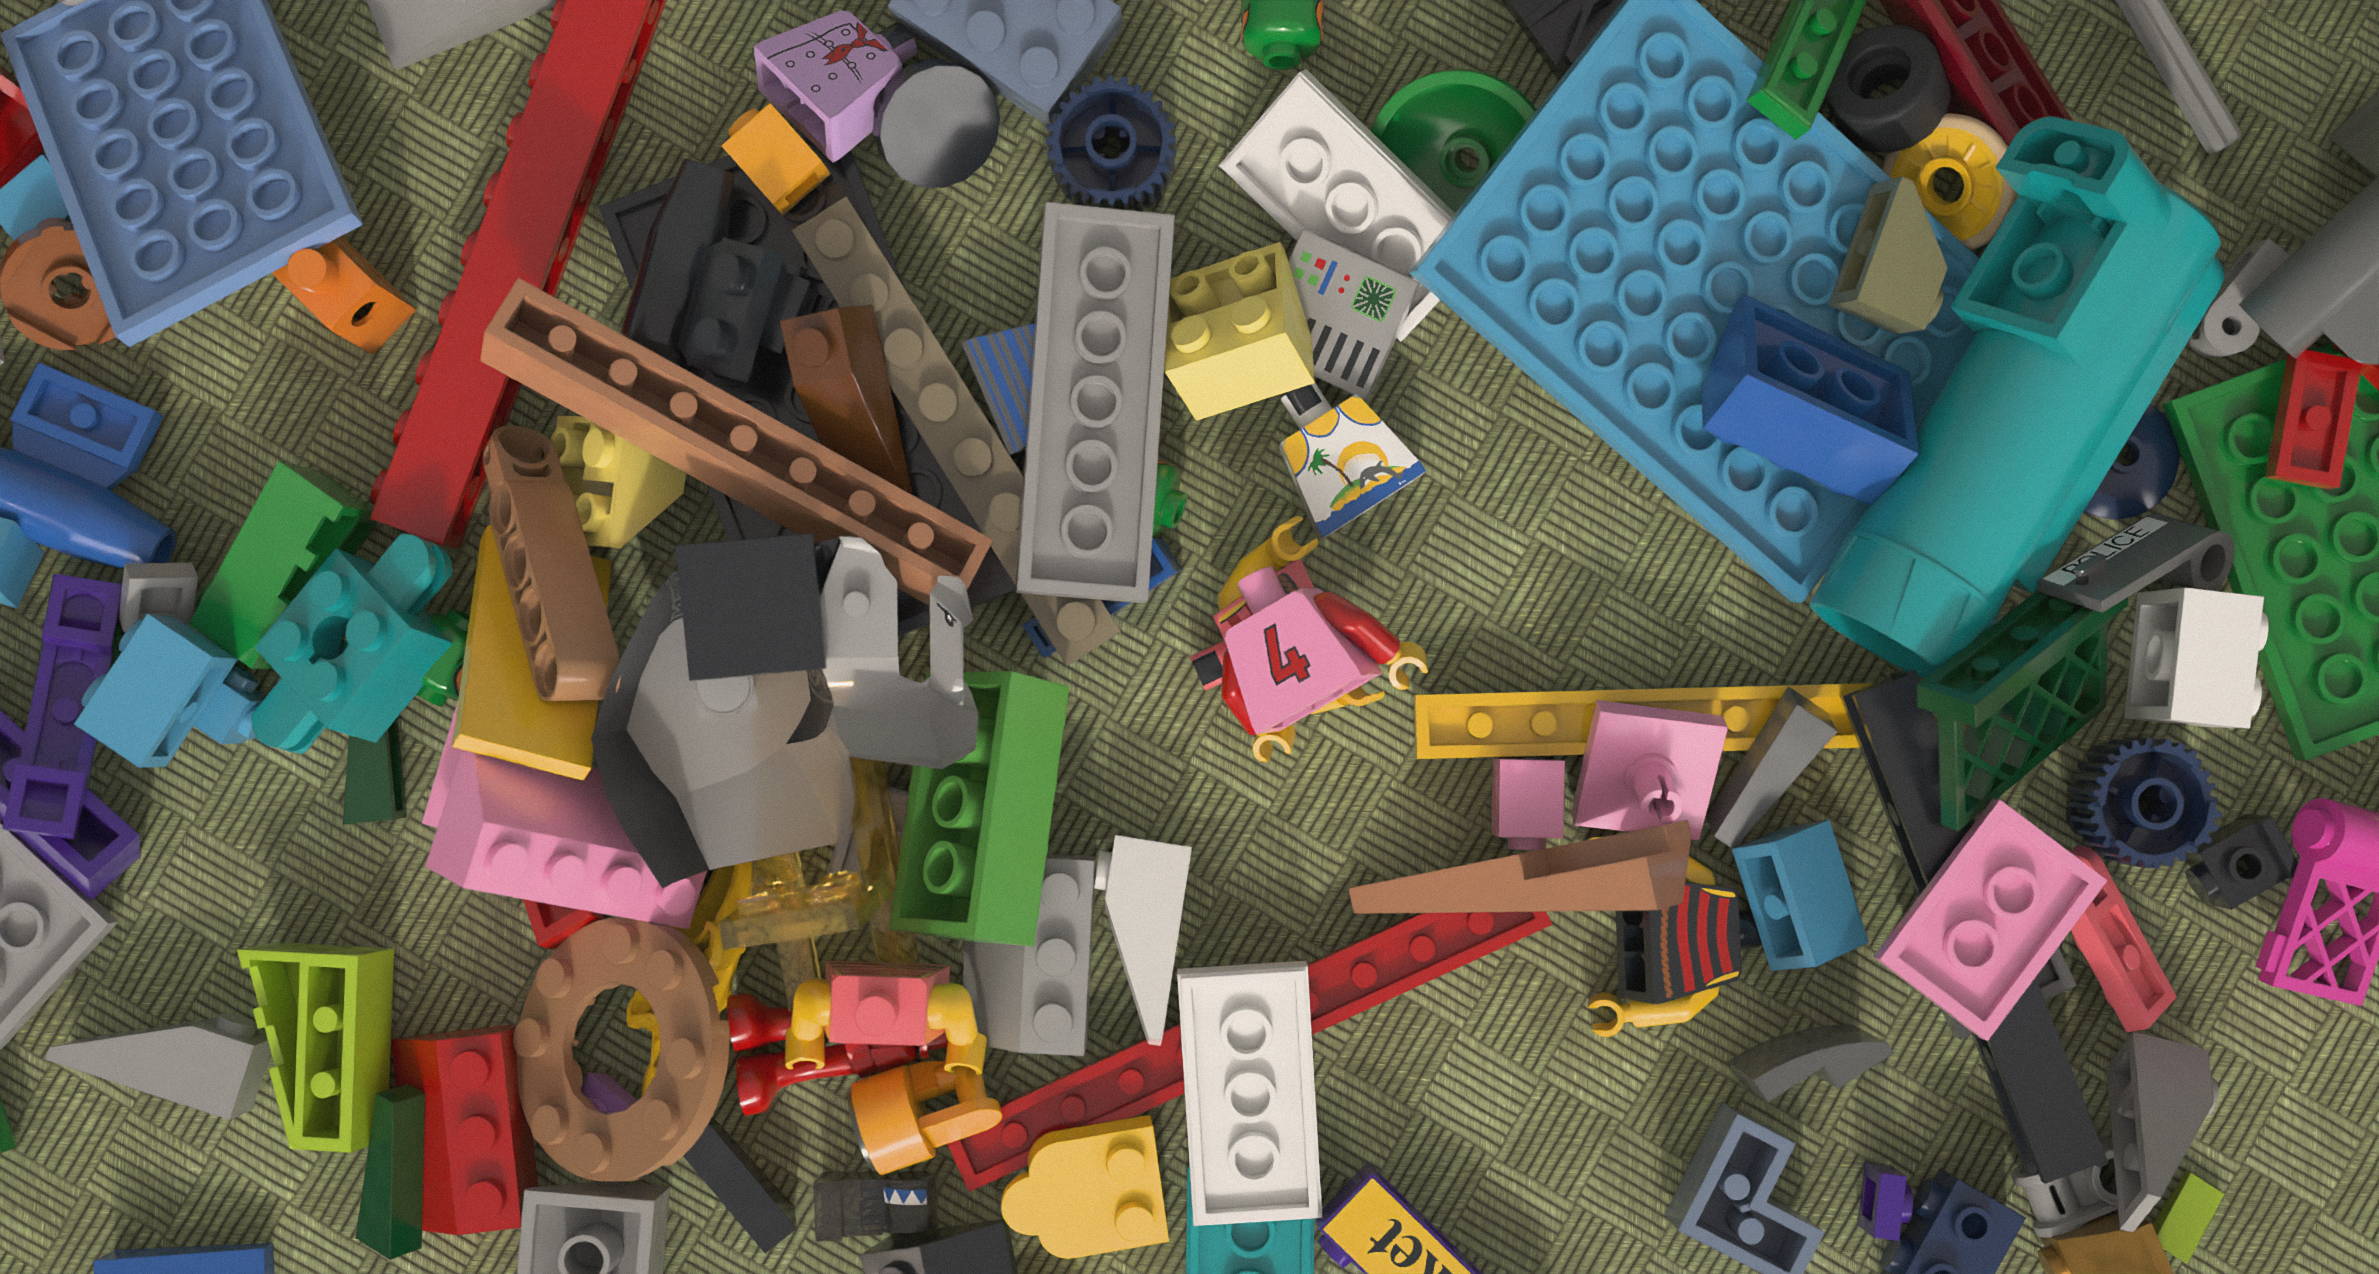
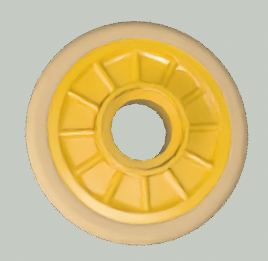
M1954 113L1945 114L1931 135L1913 147L1887 153L1883 162L1882 170L1891 179L1904 177L1914 182L1924 209L1970 251L1980 248L1992 240L2018 198L2016 191L1996 169L2008 145L1989 125L1970 116ZM1941 167L1955 169L1963 179L1964 190L1956 202H1948L1941 199L1934 190L1933 180Z

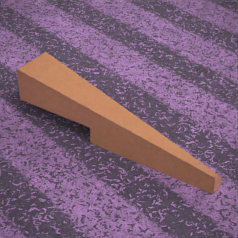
M1686 820L1349 888L1353 913L1660 910L1681 904L1683 901L1691 832L1689 822Z

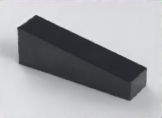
M712 1116L702 1135L683 1157L761 1250L767 1253L797 1229L795 1207Z

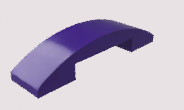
M54 574L42 632L44 644L20 761L15 764L2 827L3 830L70 839L75 838L98 740L74 723L85 708L82 705V699L89 686L99 676L108 673L112 667L119 625L118 616L122 584Z

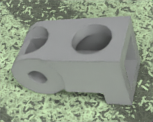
M2270 238L2247 246L2226 271L2220 290L2188 340V344L2195 353L2205 358L2217 359L2245 351L2254 344L2259 335L2260 326L2238 303L2290 256Z

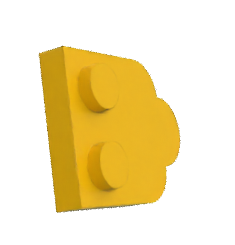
M1150 1115L1058 1130L1041 1136L1029 1150L1027 1158L1028 1171L1016 1176L1006 1186L1002 1194V1215L1008 1226L1024 1235H1038L1042 1246L1050 1254L1060 1258H1078L1169 1242L1154 1130Z

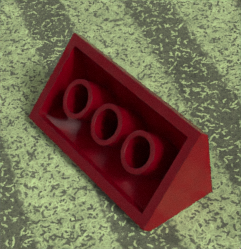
M1879 0L1894 25H1906L1924 33L1936 48L1948 76L1951 99L1947 110L1950 114L1966 115L1984 122L2003 138L2008 147L2022 128L2037 119L2058 117L2073 121L1998 0Z

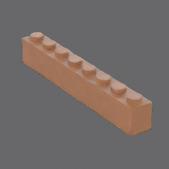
M520 278L517 279L484 332L480 359L483 363L797 534L814 533L815 543L840 538L839 536L862 538L881 554L885 567L897 580V589L929 606L930 592L938 582V576L958 577L965 583L966 590L968 589L993 539Z

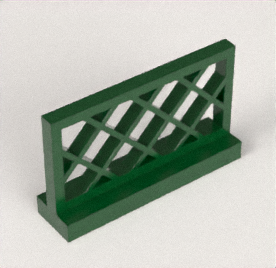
M2037 590L1917 684V706L1938 714L1941 825L1956 831L1962 829L1981 813L1992 799L1999 798L2106 708L2107 622L2128 606V597L2102 613ZM2082 690V697L2077 701L2079 694ZM1966 724L1969 725V728L1964 737V725Z

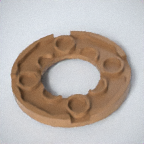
M616 917L599 920L579 929L564 940L538 968L536 978L526 997L520 1021L515 1027L513 1046L517 1052L518 1094L532 1135L557 1164L579 1177L594 1181H635L643 1179L642 1176L653 1172L662 1165H673L692 1148L702 1135L718 1104L727 1072L730 1036L729 1022L719 1019L717 1002L712 988L719 984V981L701 950L687 936L671 926ZM620 984L636 988L650 1002L659 1023L661 1051L655 1076L644 1095L625 1111L608 1113L596 1109L592 1104L593 1100L586 1098L582 1094V1071L577 1061L573 1059L572 1046H578L580 1040L575 1036L577 1023L587 1005H594L596 1000L594 997L604 989H613Z

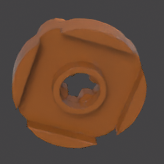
M62 218L42 220L36 228L26 231L10 245L0 264V294L10 320L23 335L42 346L57 350H76L75 345H87L94 341H97L99 345L115 337L72 222ZM69 273L81 275V284L87 289L82 296L71 292L65 299H62L55 295L57 285L53 279L56 276H66Z

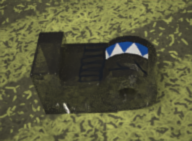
M906 1170L880 1175L877 1171H822L813 1183L816 1242L842 1241L844 1237L883 1235V1233H919L938 1227L935 1173Z

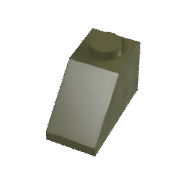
M1898 177L1872 184L1828 306L1894 334L1926 329L1927 324L1935 318L1942 305L1944 292L1941 289V285L1948 269L1913 181L1904 177Z

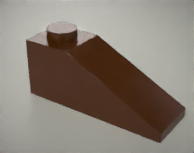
M873 304L835 308L781 320L780 324L793 385L821 445L913 495Z

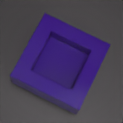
M1865 1162L1857 1225L1873 1238L1899 1241L1901 1223L1909 1222L1913 1207V1193L1911 1186L1906 1184L1907 1176L1891 1165Z

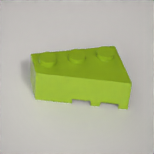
M275 942L237 949L241 968H249L259 1007L253 1009L257 1028L265 1027L275 1067L270 1068L269 1073L289 1148L352 1153L368 1147L376 1093L388 1090L390 1083L394 948Z

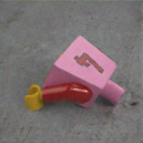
M1271 566L1246 576L1237 584L1252 616L1225 632L1227 650L1223 654L1221 697L1243 729L1249 735H1256L1253 753L1258 761H1270L1273 752L1270 740L1279 742L1283 746L1284 752L1291 754L1296 736V731L1292 724L1382 674L1378 664H1388L1390 682L1399 690L1410 688L1409 677L1403 670L1398 668L1400 665L1413 663L1423 673H1428L1426 653L1421 646L1412 642L1400 643L1399 638L1372 614L1333 591L1323 592L1318 588H1301L1286 595Z

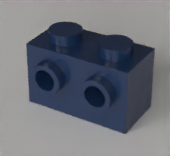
M1939 1168L1934 1179H1926L1917 1190L1912 1207L1914 1215L1903 1235L1900 1234L1899 1241L1890 1240L1885 1247L1880 1261V1266L1883 1268L1881 1274H1995L2026 1217Z

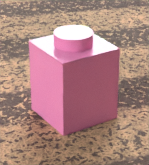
M1493 758L1491 834L1497 837H1508V849L1541 850L1546 849V838L1563 839L1565 761L1557 759Z

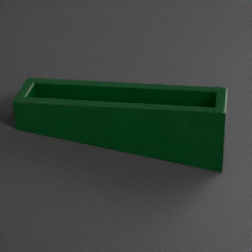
M398 717L376 743L349 735L343 825L407 818Z
M410 1084L376 1093L355 1237L389 1260L422 1248L425 1093Z

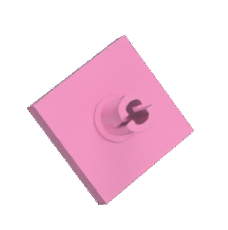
M1596 700L1571 810L1574 825L1631 832L1688 820L1691 839L1700 840L1728 729L1724 717L1721 715Z

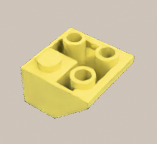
M582 416L557 417L556 430L553 432L550 440L555 444L565 482L569 484L587 546L622 548L684 494L685 472Z

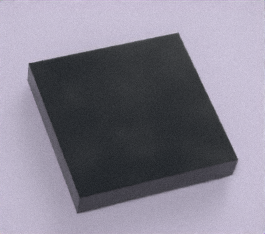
M814 533L675 546L689 681L827 668Z

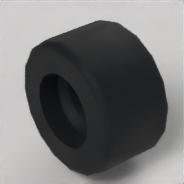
M1880 25L1861 31L1852 37L1846 46L1825 95V101L1844 136L1855 146L1867 152L1892 153L1913 147L1931 135L1945 116L1951 99L1948 76L1936 48L1924 33L1906 25ZM1895 79H1907L1902 87L1891 95L1879 99H1867L1871 92L1881 84Z

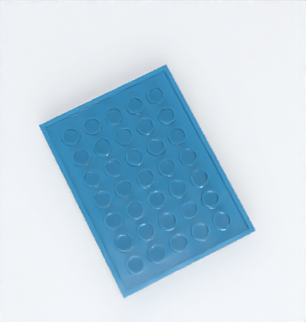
M1622 0L1409 273L1790 602L1803 603L1828 570L1848 532L1856 526L1869 505L1849 495H1838L1816 480L1794 470L1781 469L1767 458L1737 444H1726L1718 440L1712 433L1702 429V385L1736 302L1742 294L1748 295L1910 371L1917 430L1975 335L1950 306L1978 263L1979 258L1925 210L1948 268L1941 285V289L1944 292L1942 305L1935 318L1927 324L1925 330L1894 334L1828 306L1872 184L1891 180V178L1819 112L1811 129L1795 140L1746 100L1763 65V61L1696 0Z

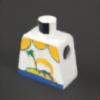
M1316 383L1294 389L1281 398V401L1300 430L1282 441L1279 449L1314 532L1320 541L1426 472L1421 462L1357 394L1333 409Z

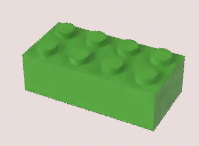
M1013 671L963 672V680L971 691L975 706L979 712L975 751L943 769L916 765L912 767L889 930L950 940L1034 947L1054 795L1057 787L1060 751L1066 722L1069 686ZM926 673L925 680L931 677V673Z

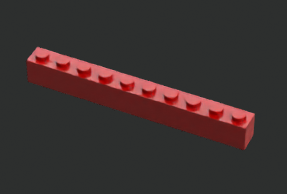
M557 0L551 17V27L555 31L547 52H540L532 64L528 80L529 88L532 91L524 113L517 112L509 125L506 135V146L510 149L502 171H495L485 188L483 204L487 207L480 229L479 231H472L463 246L461 253V265L465 267L456 291L450 290L441 304L438 324L442 326L438 340L434 350H427L418 365L415 382L420 387L411 410H404L396 423L393 443L397 445L391 464L389 469L385 468L378 474L372 486L370 502L375 506L370 519L442 546L461 548L487 479L483 467V450L494 430L501 426H507L522 383L480 361L484 332L518 278L553 297L556 296L667 0Z

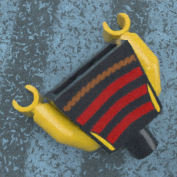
M1689 856L1681 904L1660 910L1615 911L1619 998L1630 1000V1003L1621 1004V1001L1610 993L1601 992L1593 995L1588 1000V1008L1609 1006L1617 1013L1615 1019L1609 1023L1593 1024V1032L1601 1037H1610L1617 1034L1625 1022H1633L1636 1028L1687 1022L1718 996L1721 985L1735 982L1739 979L1742 973L1741 949L1758 948L1762 945L1752 911H1739L1738 894L1734 888L1716 886L1712 871Z

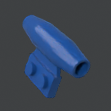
M38 362L10 418L12 421L13 449L0 447V517L15 521L29 540L75 559L123 570L124 564L169 563L177 542L176 531L112 491L113 488L132 473H137L164 416L156 410Z

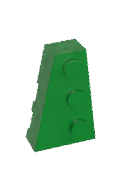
M278 461L217 574L199 594L196 601V607L198 608L189 625L251 669H273L255 649V646L335 548L356 555L378 524V521L370 519L374 507L323 471Z

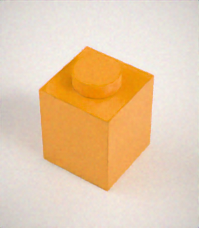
M771 103L761 111L753 108L741 115L728 130L730 138L721 145L782 215H785L831 174L820 158Z

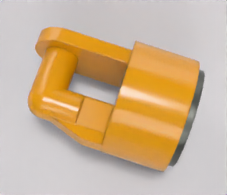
M922 1061L910 1066L905 1064L852 1082L851 1090L847 1092L850 1118L859 1147L872 1171L877 1170L880 1175L934 1158L936 1147L996 1126L1002 1119L1000 1105L997 1100L987 1097L982 1075H976V1071L967 1066H956L955 1074H950L944 1070L945 1061ZM956 1091L959 1104L931 1114L927 1113L924 1101Z

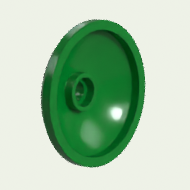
M1446 69L1426 74L1400 89L1377 115L1371 132L1456 213L1537 109L1521 91L1497 76L1472 69ZM1462 148H1471L1476 151L1479 156L1478 167H1468L1462 162L1460 156Z

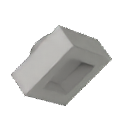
M193 563L124 564L118 616L123 632H126L136 621L144 619L148 613L174 616L191 627L189 623L193 617L198 580Z

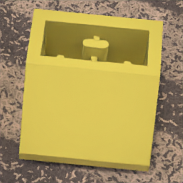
M1281 242L1254 251H1247L1239 256L1198 270L1188 271L1170 279L1164 362L1165 373L1196 421L1315 383L1312 337L1287 255Z

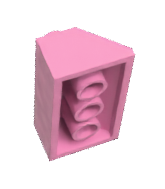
M466 750L461 751L425 865L426 868L466 889L689 929L707 872L704 871L662 889L621 827L605 794L599 768L592 766L585 779L579 780Z

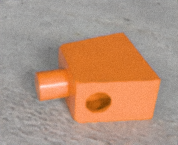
M343 236L316 250L301 249L296 251L289 258L287 265L272 272L328 329L371 354H374L417 311ZM369 302H374L371 311L364 318L358 321L354 318V314L360 307Z

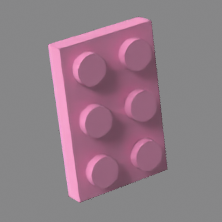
M1992 799L1875 954L1874 958L1978 1037L1988 1041L2108 880L2003 801Z

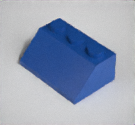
M1741 295L1734 306L1702 385V429L1712 433L1718 440L1726 444H1737L1767 458L1781 469L1794 470L1816 480L1838 495H1849L1868 505H1872L1919 454L1910 371L1748 295Z

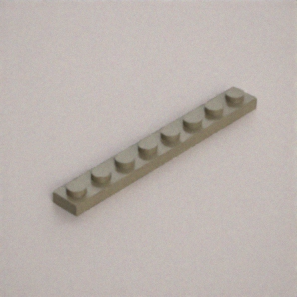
M844 197L793 229L792 232L840 308L873 304L891 389L981 532L993 539L990 546L1016 585L1024 477L847 197ZM1021 593L1066 666H1069L1121 633L1102 600Z

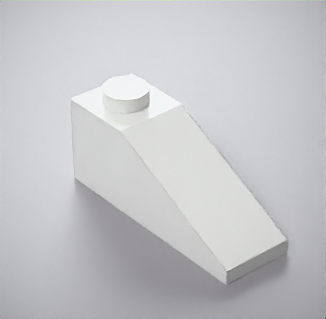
M1115 835L1113 852L1100 851L1094 889L1106 891L1105 910L1147 1043L1161 1046L1192 847Z

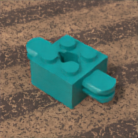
M410 534L399 535L377 563L335 548L255 646V649L281 677L280 681L251 716L253 732L260 742L273 748L303 754L325 728L375 743L380 739L423 687L422 679L425 673L453 644L437 629L431 621L430 615L424 610L452 575L451 559L445 549ZM346 633V640L344 641L342 638Z

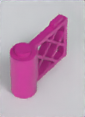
M2317 798L2307 802L2298 811L2293 821L2292 841L2293 846L2300 855V859L2275 932L2267 931L2255 967L2261 969L2258 980L2273 987L2362 1006L2379 959V812L2331 799ZM2319 879H2325L2331 899L2313 912L2311 902ZM2372 891L2375 892L2367 916L2358 922L2353 906ZM2335 919H2338L2342 935L2325 947L2320 931ZM2305 943L2310 959L2294 972L2288 974L2287 971L2294 951ZM2349 954L2351 963L2342 986L2337 985L2332 966Z

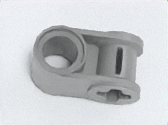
M2098 1136L2107 1160L2114 1158L2112 1138ZM2022 1164L2011 1172L2015 1186L2023 1187L2036 1217L2032 1226L2036 1236L2054 1237L2069 1233L2082 1227L2092 1219L2117 1210L2116 1180L2110 1184H2100L2099 1173L2101 1167L2096 1165L2047 1184L2041 1182L2038 1172L2031 1175L2026 1174Z

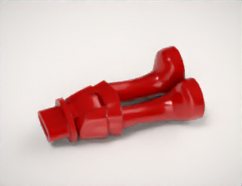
M739 993L729 995L727 998V1018L733 1049L736 1052L751 1050L770 1043L786 1040V1030L791 1027L793 1007H769L753 994ZM943 1033L928 1044L918 1046L856 1043L826 1046L825 1065L821 1069H815V1062L798 1061L793 1063V1069H788L785 1065V1052L742 1055L738 1058L736 1065L737 1088L742 1112L746 1116L768 1110L777 1092L781 1088L795 1083L846 1075H858L862 1079L876 1071L884 1072L917 1059V1050L922 1060L930 1059V1050L947 1048L948 1039L946 1034Z

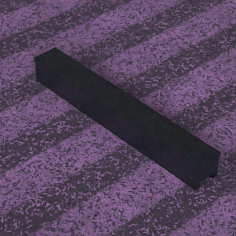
M1911 669L1891 673L1890 678L1842 695L1840 698L1915 891L1919 897L1975 821L1972 819L1959 831L1941 825L1938 726L1932 712L1917 706V684L1920 680L1916 670ZM2035 977L1988 1041L1978 1037L1972 1031L1970 1032L2025 1173L2031 1175L2038 1172L2041 1182L2047 1184L2094 1165L2101 1167L2109 1163Z

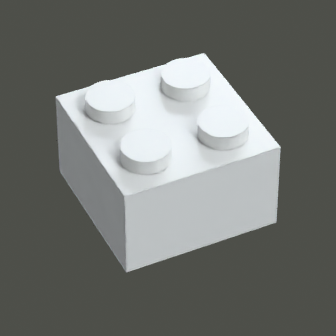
M2192 588L2139 592L2137 594L2124 718L2198 727L2250 728L2251 716L2257 713L2262 695L2261 683L2256 678L2258 651L2263 649L2269 629L2267 615L2262 612L2264 597Z

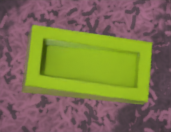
M2187 1170L2152 1224L2163 1250L2188 1264L2224 1196V1193Z

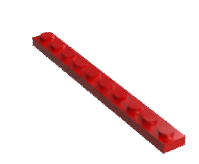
M1547 911L1416 913L1307 963L1312 1035L1551 926L1552 922ZM1180 1022L1164 1029L1161 1046L1148 1044L1146 1037L999 1104L1002 1119L996 1126L948 1143L947 1145L968 1191L971 1192L1027 1166L1030 1148L1037 1139L1049 1132L1129 1119L1184 1094Z

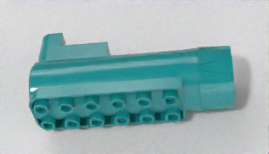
M2044 117L2022 128L2010 143L1996 169L2019 196L1950 306L1975 335L1916 430L1919 454L1892 485L1872 505H1869L1856 526L1848 532L1809 603L1810 608L1819 618L1846 638L1902 670L1915 669L1918 677L1921 679L1926 678L1993 626L1999 617V610L2012 586L2031 594L2034 593L2038 586V580L2044 577L2223 284L2225 276L2224 267L2216 257L2221 242L2213 222L2187 198L2159 183L2125 137L2115 130L2058 117Z

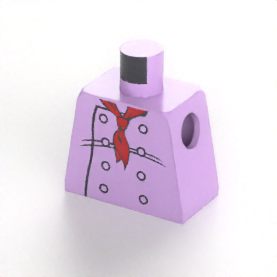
M840 10L754 45L758 91L834 163L872 132L874 115L878 118V110L882 104L879 98L886 85L903 70L902 63L916 55V43L910 31L900 22H895L880 32L873 34L851 12Z

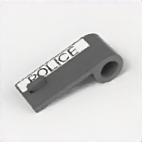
M2152 513L2038 580V591L2102 613L2157 579L2183 588L2215 591L2223 584L2230 572L2234 557L2233 542L2227 533L2162 514Z

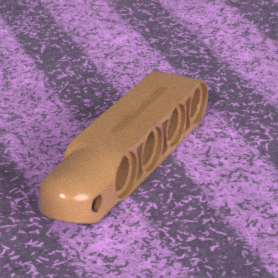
M515 425L501 426L494 430L483 450V467L491 493L489 516L535 688L543 701L604 700L620 657L569 484L565 482L555 444L538 431ZM620 676V678H619V680H618V683H617L616 693H617V691H618V689H619L621 676Z

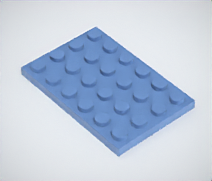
M89 0L77 6L58 3L0 33L114 335L127 346L131 347L287 265L289 258L296 251L301 249L316 250L363 225L268 0Z

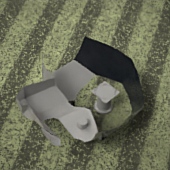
M839 536L840 538L815 543L827 668L689 681L678 572L670 575L651 600L611 677L591 737L605 794L621 827L662 889L675 882L711 869L837 843V846L849 829L856 799L850 757L943 769L975 751L979 712L975 706L972 693L963 680V628L972 622L973 618L966 586L963 581L958 577L938 576V582L930 592L931 677L921 684L900 676L898 662L897 580L885 567L881 554L865 540L857 537ZM620 676H621L619 689H618V691H617V693H616L617 683H618V680H619V678H620Z

